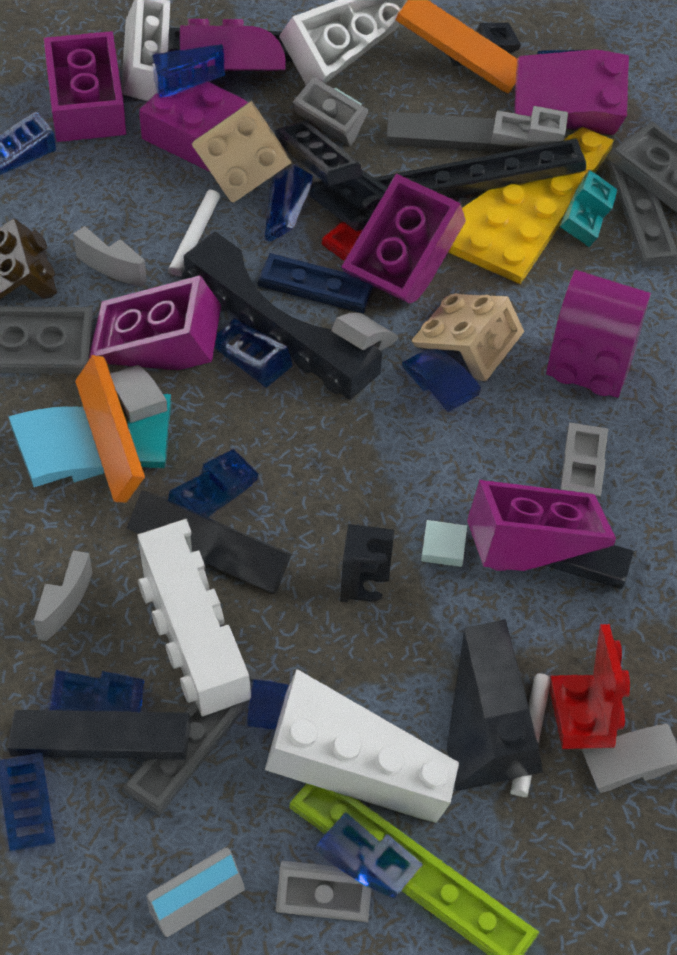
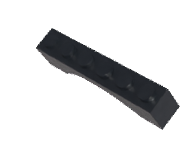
M216 231L183 255L185 279L201 276L220 302L222 311L229 310L239 318V321L247 330H256L264 336L268 344L275 351L287 353L295 360V363L302 371L314 373L323 380L324 385L330 392L334 394L341 393L351 400L381 374L382 351L371 345L362 350L332 332V329L308 324L276 308L259 292L251 281L244 265L242 250Z

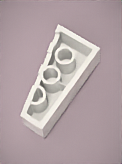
M336 0L293 16L279 37L305 84L307 85L313 76L326 84L402 25L395 21L408 0Z
M187 519L137 535L144 578L138 579V584L145 603L153 602L156 610L152 611V617L158 634L160 636L166 634L170 643L166 644V650L172 667L174 669L181 667L184 677L180 678V682L187 702L195 701L201 716H205L250 700V679L229 624L220 627L224 625L220 601L215 589H209L208 579L204 570L205 564L199 550L192 552L190 537L192 532Z
M297 669L285 695L265 770L437 823L451 803L459 762Z

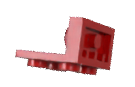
M600 624L593 675L550 676V695L562 749L615 748L617 731L624 729L625 711L622 698L628 697L630 694V677L628 670L621 669L620 640L613 639L610 624Z

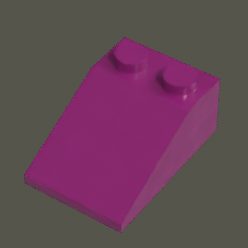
M594 49L519 56L517 59L514 114L531 117L534 106L568 112L566 129L579 130L584 127L598 134L615 135L627 117L629 55Z
M201 276L102 301L89 359L92 355L104 357L107 364L139 365L140 367L181 370L212 362L221 304Z
M479 480L467 519L483 567H489L497 571H505L507 569L529 570L614 546L616 540L595 494Z

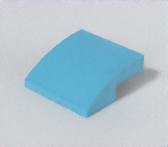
M52 407L8 416L33 487L72 476L73 482H77L105 473L84 407Z

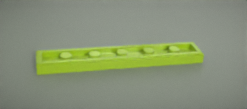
M306 783L290 802L289 808L487 955H524L538 937L539 931L356 798Z

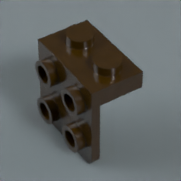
M15 218L0 227V299L22 284L43 299L51 298L57 294V289L53 279L55 271L48 261L45 249H47L46 241L38 231H31Z

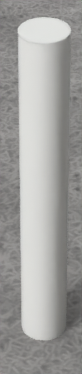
M214 190L207 191L168 268L169 274L182 276L184 272L183 255L197 245L220 199L218 192Z
M536 674L534 676L528 705L537 743H539L550 689V677L545 674ZM532 775L513 779L510 793L525 798L528 797Z

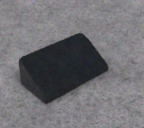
M614 545L544 566L623 589L634 551Z

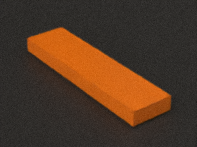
M408 0L398 13L395 21L500 90L509 94L516 84V57L429 0Z
M92 355L75 382L114 502L126 503L141 484L145 475L104 357Z

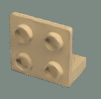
M252 100L192 143V146L231 202H235L291 164L292 161Z
M455 293L448 295L442 300L438 309L422 325L420 331L412 339V343L417 348L460 351L473 378L487 381L524 333V330L508 296Z

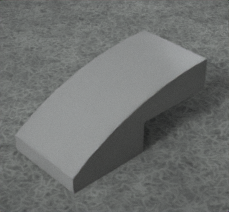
M534 106L530 117L497 110L491 144L538 146L563 141L568 112Z
M85 226L73 233L76 256L85 264L121 282L137 286H143L147 283L145 260L121 239L108 247Z
M349 313L337 317L332 328V332L362 350L373 345L382 351L393 345L398 338L395 333L361 313Z
M139 365L110 374L121 407L130 423L167 411V401L151 376Z
M569 423L560 490L595 494L597 499H600L606 461L604 458L608 435L607 428Z
M72 552L62 586L45 584L34 618L38 640L47 641L67 622L83 598L92 576L89 553Z
M668 723L617 736L615 748L582 749L600 793L613 790L641 777L647 781L677 769V742Z

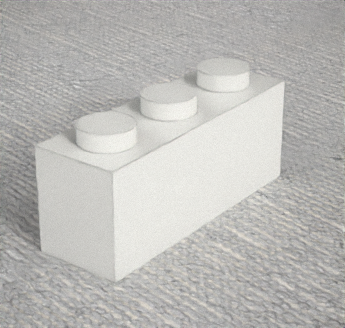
M169 0L133 1L125 24L122 95L149 101L162 87L166 79L170 17Z

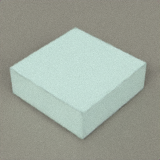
M427 520L421 561L462 567L467 525Z

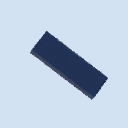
M269 253L258 278V286L363 314L374 290V286L345 272Z

